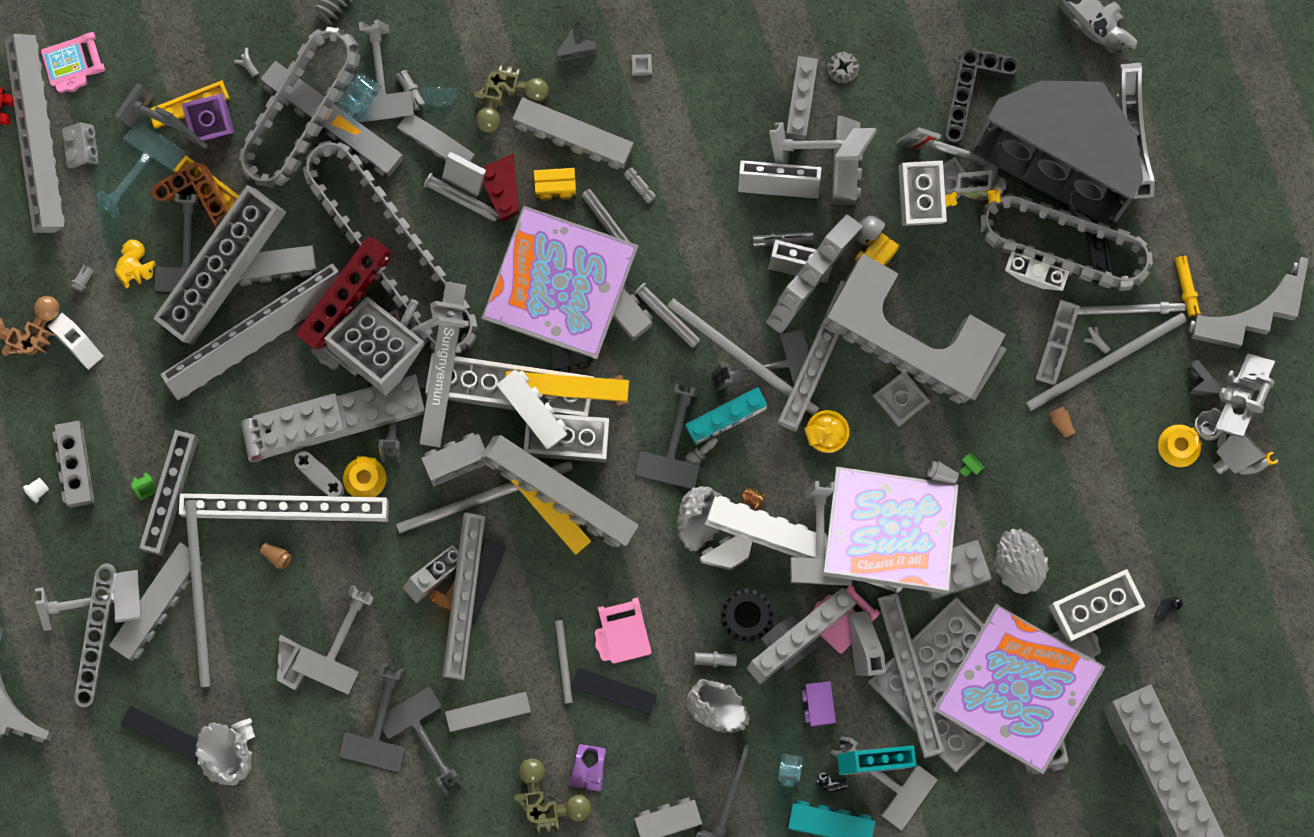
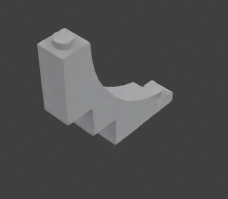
M1300 257L1297 262H1294L1291 269V274L1294 275L1286 274L1274 292L1252 309L1224 317L1198 315L1194 321L1191 320L1188 332L1192 333L1191 339L1239 349L1243 343L1245 330L1266 335L1270 331L1273 316L1294 321L1299 313L1309 258Z

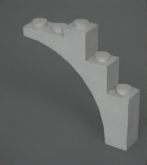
M1141 63L1121 64L1117 104L1137 134L1143 181L1133 199L1154 197L1155 180L1149 161L1143 120Z
M846 215L828 233L817 251L805 262L799 274L785 288L778 300L779 302L765 323L780 334H783L818 283L855 240L863 227L860 223Z
M0 627V641L4 629ZM0 674V738L2 734L8 736L12 728L11 733L23 737L27 733L32 735V740L41 743L44 742V739L50 741L52 732L38 727L15 707L5 690Z

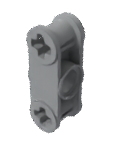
M306 451L296 454L294 459L295 465L312 484L322 490L327 496H343L344 486L326 466ZM304 458L305 460L307 459L309 463L308 465L302 464L300 460ZM332 485L334 487L337 486V489L339 490L337 493L334 491L331 493L332 490L330 489V487Z

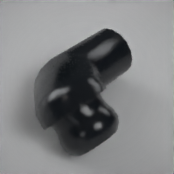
M1178 597L1163 599L1154 617L1164 621L1169 611L1180 610L1183 607V601Z
M824 772L818 775V785L829 793L848 788L846 779L834 781Z

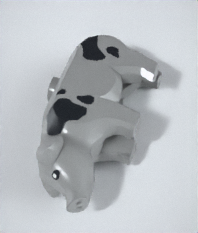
M1059 0L1060 8L1071 19L1072 26L1077 30L1080 29L1089 39L1105 46L1109 53L1115 54L1117 50L1124 48L1135 50L1137 40L1126 30L1117 27V23L1123 20V16L1119 13L1121 8L1116 2L1103 7L1098 0Z

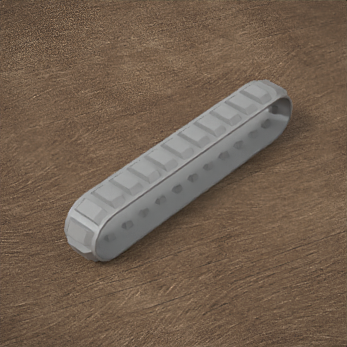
M331 141L319 143V146L314 150L310 149L305 157L307 166L303 168L307 184H312L310 189L318 201L323 200L322 205L330 217L335 215L333 219L341 232L347 231L345 234L346 238L353 248L362 245L359 241L362 235L359 231L352 232L347 225L350 219L347 215L341 217L335 209L338 206L336 200L329 201L324 194L327 188L324 184L318 186L314 181V178L318 177L317 170H313L314 165H318L321 161L320 158L323 156L328 157L331 154H337V157L340 159L346 157L351 162L348 167L351 171L357 170L363 178L360 181L363 187L369 186L373 191L372 200L375 203L379 201L386 209L383 213L387 219L392 217L398 225L395 229L398 234L404 233L410 241L407 247L410 251L413 249L417 250L422 257L419 263L422 266L428 265L434 273L431 279L434 282L440 281L445 288L446 274L439 265L434 267L435 260L428 250L422 251L423 244L417 235H410L412 232L411 227L404 218H398L400 216L399 211L392 202L387 203L388 198L380 186L375 187L376 181L368 170L363 171L365 168L356 154L351 156V149L341 142L335 144L331 143ZM369 257L366 261V264L371 263L369 267H371L373 263L371 257ZM381 267L377 273V280L383 279L381 281L382 287L389 296L395 295L393 297L394 303L401 312L405 311L408 307V297L406 295L401 297L395 290L397 282L394 279L389 281L383 273L386 268ZM465 299L464 306L466 310L462 311V313L468 319L469 325L465 328L470 329L468 335L463 334L461 337L463 341L457 344L455 356L463 355L462 351L466 348L471 349L477 340L474 334L478 330L474 314L469 315L471 309ZM418 311L413 313L409 322L413 328L421 324L418 321L421 317ZM431 328L418 334L425 344L430 342V349L435 352L436 341L430 337L433 333Z

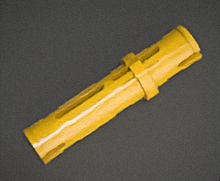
M1182 256L1177 257L1174 261L1183 293L1181 297L1185 301L1188 317L1190 318L1192 315L1196 317L1201 315L1197 302L1198 293L1194 290L1187 256H1183V258Z

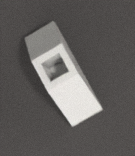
M1013 251L1005 268L1007 273L1022 282L1042 289L1063 291L1070 272Z
M63 313L47 325V328L88 370L104 357L80 328Z
M728 536L719 542L720 546L715 549L709 547L702 552L703 556L700 557V561L703 564L731 570L748 560L752 541L739 536L733 538Z

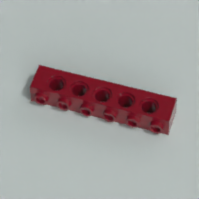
M367 237L295 334L313 349L324 348L327 345L324 338L345 316H348L353 311L354 303L365 295L366 287L377 279V273L381 267L384 268L389 263V257L392 252L375 238ZM369 257H371L373 260L371 267H368L366 265V261ZM357 273H359L361 277L360 282L358 284H356L354 281V277ZM345 289L348 291V298L346 300L342 297ZM333 305L336 307V314L334 316L330 313ZM321 321L324 323V330L322 332L318 329Z

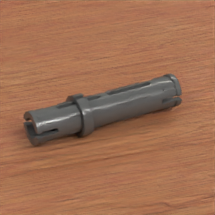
M813 231L775 234L773 232L770 235H752L753 249L771 247L773 249L775 240L795 245H813Z

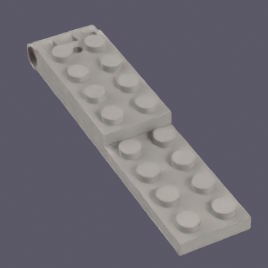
M415 374L402 378L387 395H384L375 386L336 396L334 393L255 415L253 418L243 420L241 427L248 460L250 462H257L279 454L425 414V407L418 378Z

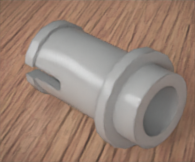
M83 265L75 280L71 281V287L79 292L86 290V284L94 270Z

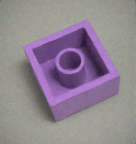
M224 94L182 103L188 128L202 141L234 133Z

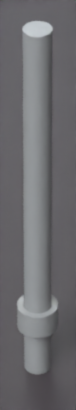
M1169 302L1142 305L1085 306L1079 308L1077 315L1146 312L1169 314V312L1185 311L1186 307L1185 303L1169 304Z

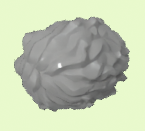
M700 486L692 488L683 497L680 504L677 521L678 536L684 543V547L689 548V551H698L699 548L705 546L707 541H712L713 536L719 532V529L704 524L712 500L715 497L722 496V494L715 492L710 487Z
M1011 529L1010 532L1005 531L1002 533L1000 542L997 544L998 550L995 553L994 565L997 566L996 573H999L1002 577V583L1016 593L1027 594L1030 591H1037L1046 579V573L1049 570L1048 557H1045L1044 549L1041 548L1035 537H1032L1027 532H1023L1022 529Z
M701 679L689 691L687 708L692 717L706 727H711L717 732L733 734L739 730H744L745 726L749 724V715L747 714L746 707L742 704L743 698L737 695L735 688H732L731 685Z
M215 722L209 723L208 727L204 726L201 732L198 733L195 755L198 757V765L203 769V775L209 777V781L233 786L238 784L239 780L246 778L252 769V752L248 751L247 740L242 739V734L234 731L233 728L230 729L227 725L216 724Z

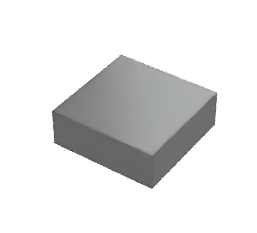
M651 54L631 55L632 76L652 75Z

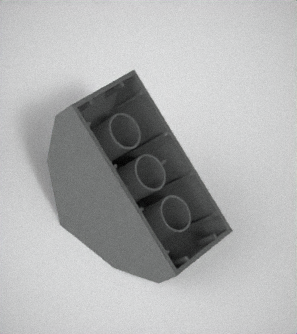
M1039 81L999 98L970 149V152L1069 207H1071L1070 195L1073 192L1071 201L1076 211L1085 214V216L1097 223L1102 222L1110 225V229L1114 227L1133 200L1143 181L1137 134L1103 82Z

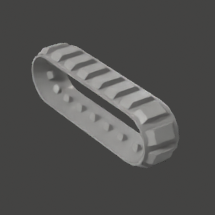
M327 27L325 31L317 29L309 35L307 43L302 44L297 53L299 55L298 58L290 64L287 69L288 74L286 78H282L276 87L277 93L275 96L270 97L266 104L267 109L265 113L260 114L255 122L257 126L254 131L251 130L245 139L246 144L240 150L239 161H241L243 166L241 171L248 180H255L256 185L272 188L274 183L276 185H283L291 179L290 174L293 171H297L302 163L301 157L303 154L308 153L312 146L311 141L313 137L319 135L323 128L322 122L324 119L328 120L334 110L332 109L333 104L339 102L344 93L342 89L345 85H349L354 77L353 71L355 67L359 66L360 54L356 50L358 44L351 35H344V31L341 29ZM329 37L330 41L335 42L340 37L343 40L341 46L344 50L347 49V55H345L344 60L346 62L342 70L338 71L336 80L326 91L325 98L317 106V111L311 121L306 124V129L300 139H297L296 146L290 156L286 157L282 169L277 170L274 173L275 176L270 179L269 174L263 173L260 177L257 174L259 170L256 166H253L254 153L257 146L262 143V138L268 128H271L274 118L283 108V103L289 93L291 94L294 90V85L299 77L303 75L304 69L309 60L315 55L314 52L317 47L324 44L325 39Z
M1013 193L1001 194V202H988L983 208L985 215L980 217V232H985V241L993 248L998 246L1003 248L1002 252L1011 254L1013 251L1070 271L1069 275L1072 273L1078 274L1080 279L1089 282L1097 280L1100 286L1109 289L1111 286L1117 287L1118 291L1131 290L1134 284L1138 286L1142 284L1149 275L1147 269H1150L1153 265L1152 252H1148L1146 248L1147 243L1139 236L1135 238L1129 235L1130 232L1119 228L1117 231L1110 229V225L1098 222V224L1090 222V218L1081 215L1079 217L1072 216V212L1063 209L1059 211L1052 209V205L1043 202L1037 204L1032 202L1033 199L1022 195L1019 198L1013 196ZM1012 206L1020 209L1019 211L1025 213L1027 211L1039 215V218L1056 221L1062 226L1065 224L1077 228V231L1091 232L1097 235L1098 238H1107L1115 241L1118 245L1122 246L1124 244L1131 247L1134 253H1138L1141 256L1138 258V264L1143 265L1142 271L1136 269L1133 273L1135 276L1133 278H1128V276L1118 278L1110 272L1106 271L1104 273L1093 269L1092 266L1077 264L1072 259L1067 258L1066 260L1054 256V253L1039 251L1034 246H1025L1016 243L1013 239H1004L1000 237L997 231L993 232L990 228L993 226V220L988 219L990 213L995 215L999 211L997 207L1010 208Z

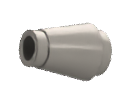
M932 461L929 465L927 476L934 481L955 484L959 473L939 461Z

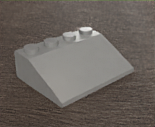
M366 297L324 338L331 352L384 395H387L402 380L425 345L423 340L369 297Z

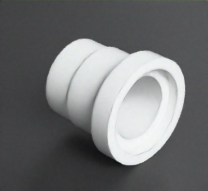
M40 478L33 481L30 485L23 487L34 503H37L39 501L38 498L49 490Z
M251 718L231 725L233 730L235 729L236 732L242 734L243 740L255 737L251 726Z

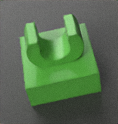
M969 453L962 459L966 465L960 472L965 477L972 471L977 475L985 467Z
M144 473L145 477L137 480L135 477L133 479L134 482L131 483L140 501L156 494L157 486L150 474L148 475L147 473Z

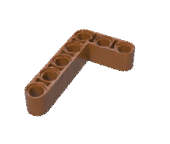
M191 163L153 186V197L163 202H169L175 199V194H183L194 187L216 228L230 210L208 167L201 163ZM197 167H200L201 175L196 178L194 171ZM182 177L184 185L179 188L177 180ZM209 184L211 186V192L208 195H206L204 193V188L206 185ZM165 187L167 194L162 198L160 190ZM216 202H219L221 209L216 213L214 205Z

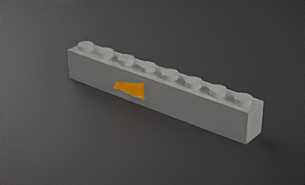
M275 61L260 79L263 84L262 88L271 95L273 93L276 94L278 91L276 87L281 79H285L288 74L287 69ZM299 78L293 87L294 90L291 94L289 93L283 104L285 106L290 104L295 108L294 112L301 118L306 116L311 120L317 111V106L322 103L325 97ZM333 104L332 109L334 110L328 120L324 119L321 124L323 126L322 129L326 131V136L334 142L337 139L348 146L351 152L353 151L358 155L363 164H371L374 167L373 170L381 177L386 175L389 178L403 161V155Z

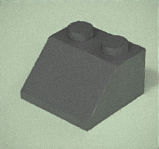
M791 615L762 636L760 641L767 649L799 622ZM813 641L781 668L786 673L818 648V646Z

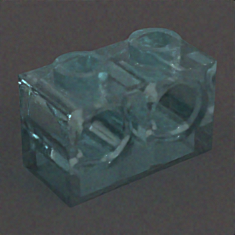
M358 73L337 104V107L351 117L360 119L382 86L367 75Z
M787 754L780 756L777 781L781 782V786L793 787L800 782L803 757Z

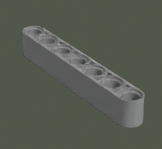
M108 563L102 564L96 570L75 691V702L80 707L90 706L96 696L116 577L115 567ZM102 569H108L111 572L109 579L101 577L100 571ZM97 590H105L108 597L100 599L97 596ZM101 610L104 613V618L101 620L96 619L93 612ZM93 630L98 631L101 638L99 640L92 639L90 632ZM94 651L97 654V659L89 660L86 653ZM86 671L91 672L94 675V679L91 681L84 679L83 673ZM80 693H89L90 700L83 701L80 698Z

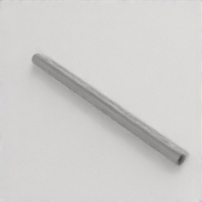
M673 298L669 302L667 307L789 398L793 389L790 385ZM811 401L806 408V411L812 416L819 410V407Z
M1183 313L1176 315L1026 402L1028 409L1032 411L1185 323L1187 321Z
M570 460L550 467L560 474L573 470ZM512 482L396 525L399 533H403L519 489Z
M187 500L185 501L199 680L200 687H209L210 674L196 501Z

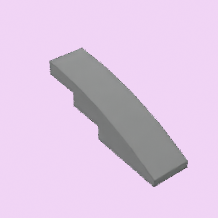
M415 115L405 116L397 127L401 132L415 139L417 143L429 149L444 161H446L450 152L470 162L476 157L474 153Z
M1060 299L1036 380L1052 385L1056 384L1080 305Z

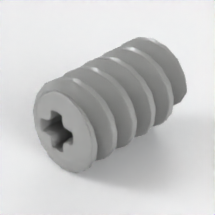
M319 0L320 5H315L314 9L319 18L332 26L333 23L330 18L337 20L338 17L335 12L342 13L343 11L340 6L347 7L348 5L345 0Z

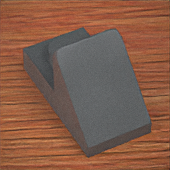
M571 30L556 52L557 60L563 61L597 54L595 41L583 40L575 45L573 31Z
M1197 359L1188 369L1190 370L1189 375L1196 382L1199 381L1200 384L1189 394L1218 397L1222 388Z

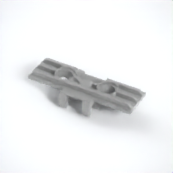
M1247 354L1237 378L1234 376L1233 371H1229L1227 376L1228 386L1227 388H1222L1220 392L1221 402H1225L1226 405L1215 430L1241 438L1244 437L1254 412H1263L1265 399L1270 388L1274 386L1275 382L1269 376L1275 361ZM1254 390H1259L1256 401L1251 400ZM1241 408L1244 410V413L1235 414L1233 410Z

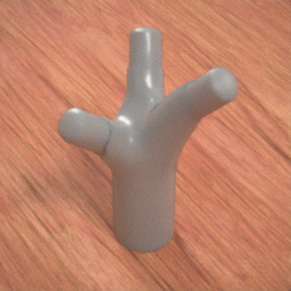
M245 48L244 54L241 55L242 60H235L234 63L245 67L252 78H255L259 73L250 60L249 49Z
M1088 327L1092 338H1085L1084 341L1095 344L1106 354L1110 348L1100 337L1098 327H1094V330L1092 327Z

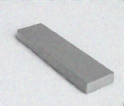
M522 692L446 711L445 714L449 731L454 732L530 713L531 710L527 693Z

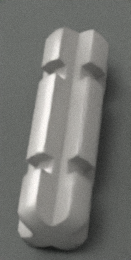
M633 168L628 169L624 173L627 180L631 181L632 186L640 195H643V199L647 203L655 199V194L652 190L649 191L647 184L640 176H637V172Z

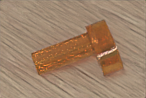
M455 580L446 595L433 590L428 600L451 613Z

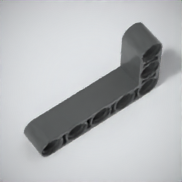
M967 49L962 53L944 134L946 144L958 146L961 143L976 73L1001 79H1012L1019 68L1018 61L1015 58L975 49ZM971 57L974 63L969 64L964 58ZM990 61L994 67L988 68L984 62ZM1004 66H1011L1013 68V71H1006L1004 69ZM967 76L970 78V82H963L960 77ZM964 95L967 100L959 101L956 96ZM958 113L963 119L955 120L953 114ZM954 132L959 138L951 139L949 133Z

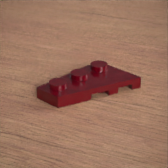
M514 154L481 167L486 170L483 185L500 221L502 222L520 214Z

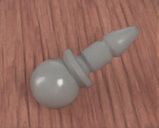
M714 438L700 449L696 447L695 451H691L686 455V462L700 465L701 461L706 458L704 454H707L710 449L714 448L718 440Z

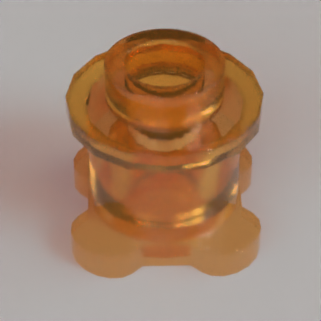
M753 486L750 489L746 487L740 497L743 499L742 504L746 503L754 508V511H757L766 493L760 494L753 489Z

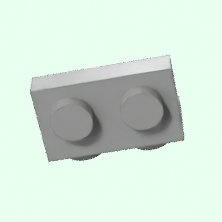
M79 122L62 129L68 168H75L86 163H98V151L93 125Z

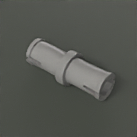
M407 70L401 71L402 75L398 73L396 78L401 84L403 92H412L414 110H420L419 105L423 108L426 103L418 92L419 88L417 84L413 83Z
M713 651V653L695 652L694 666L707 665L713 666V668L718 666L736 667V653L720 654L718 651Z

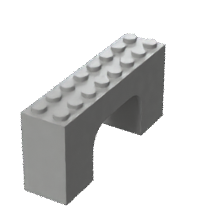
M862 254L853 266L822 324L826 325L825 328L832 333L838 332L842 334L843 339L850 343H858L865 352L870 354L873 352L879 355L878 358L881 361L895 364L897 370L905 374L907 372L911 373L918 382L923 384L926 382L932 385L934 391L940 394L943 392L950 396L949 399L955 403H965L971 399L1006 334L969 315L962 321L947 348L933 349L890 325L883 315L884 299L898 273Z
M1152 685L1145 686L1103 706L1102 710L1119 746L1122 744L1128 746L1156 801L1161 814V820L1156 823L1162 836L1224 837Z

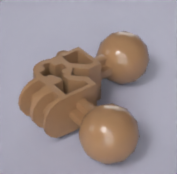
M51 296L39 298L34 305L36 317L33 323L27 322L25 326L26 334L24 335L14 327L11 330L6 328L3 320L0 318V339L6 343L2 354L4 356L14 353L34 355L38 350L46 353L43 347L44 345H50L51 343L47 339L49 336L55 335L45 330L44 327L47 321H51L58 316L60 311L58 301ZM26 342L33 344L31 348L24 345Z

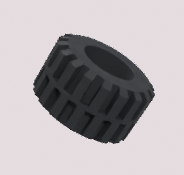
M744 589V591H736L735 594H731L723 605L721 611L722 627L725 629L726 634L735 641L738 640L741 643L759 641L772 625L773 608L770 606L771 603L763 594L757 593L758 591L756 590L749 591V589ZM741 605H752L758 610L759 621L754 627L743 628L737 624L735 612Z

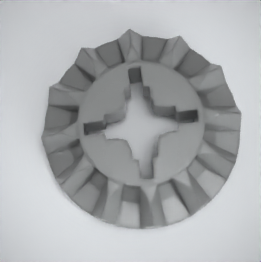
M845 51L835 53L827 64L829 76L838 83L851 82L859 72L858 59ZM840 61L844 65L849 64V66H847L846 68L847 73L843 69H838L840 67Z

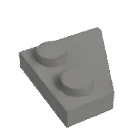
M280 635L277 681L296 691L305 675L291 668L302 646Z

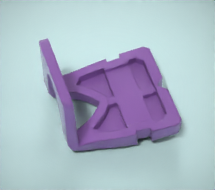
M582 744L578 746L571 773L572 776H570L569 781L570 787L582 789L586 787L588 790L602 791L606 749ZM586 751H594L598 757L597 763L590 768H587L582 760Z

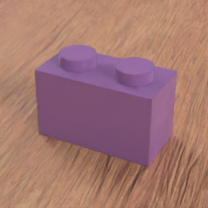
M831 681L806 684L805 689L802 690V700L807 702L808 710H804L805 722L809 723L810 727L835 724Z

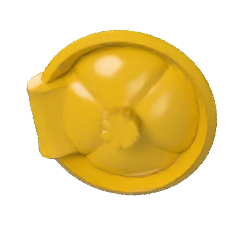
M831 410L816 413L809 420L807 427L804 428L809 445L825 453L840 450L849 438V425L846 419L841 414Z
M1173 425L1162 432L1158 441V449L1161 457L1168 464L1175 467H1186L1197 460L1203 443L1195 428L1185 425Z
M357 456L344 471V487L353 497H376L382 492L386 484L385 469L376 458Z

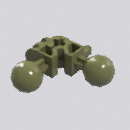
M501 64L499 71L491 72L488 76V82L480 91L474 94L476 99L486 101L485 108L480 110L476 116L477 127L485 133L498 129L501 117L497 112L498 105L503 106L504 97L502 93L504 91L512 98H516L517 93H521L528 100L541 103L549 94L548 84L540 78H532L527 82L520 81L521 68L517 72H513L512 66H509L507 70H503V65Z
M529 758L521 763L519 776L527 784L528 793L516 794L514 799L524 808L523 810L526 812L529 821L537 823L538 833L541 832L543 827H546L547 831L551 832L552 826H557L558 831H560L559 817L568 816L576 822L584 821L589 817L591 804L582 795L572 796L565 804H557V801L548 802L547 805L543 804L545 792H540L539 782L545 775L544 765L536 758ZM535 807L541 812L550 811V813L539 815L538 819L531 815V812L535 811Z

